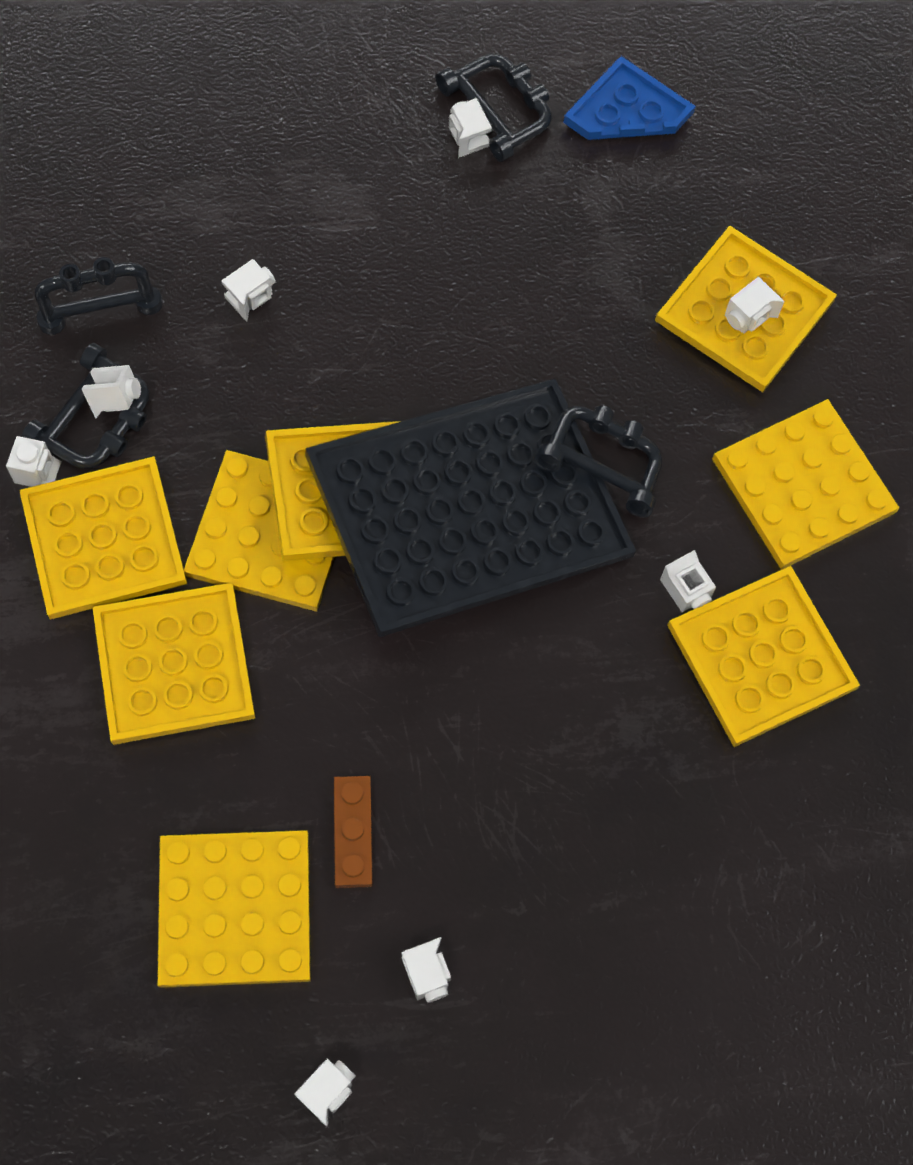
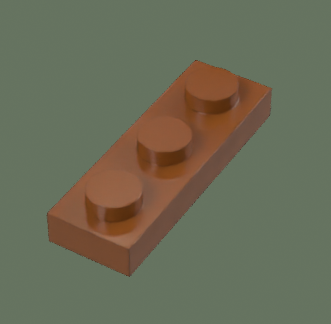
M370 776L334 777L335 888L372 887Z

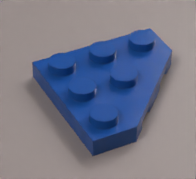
M620 56L564 115L563 123L588 140L675 134L693 115L695 106Z

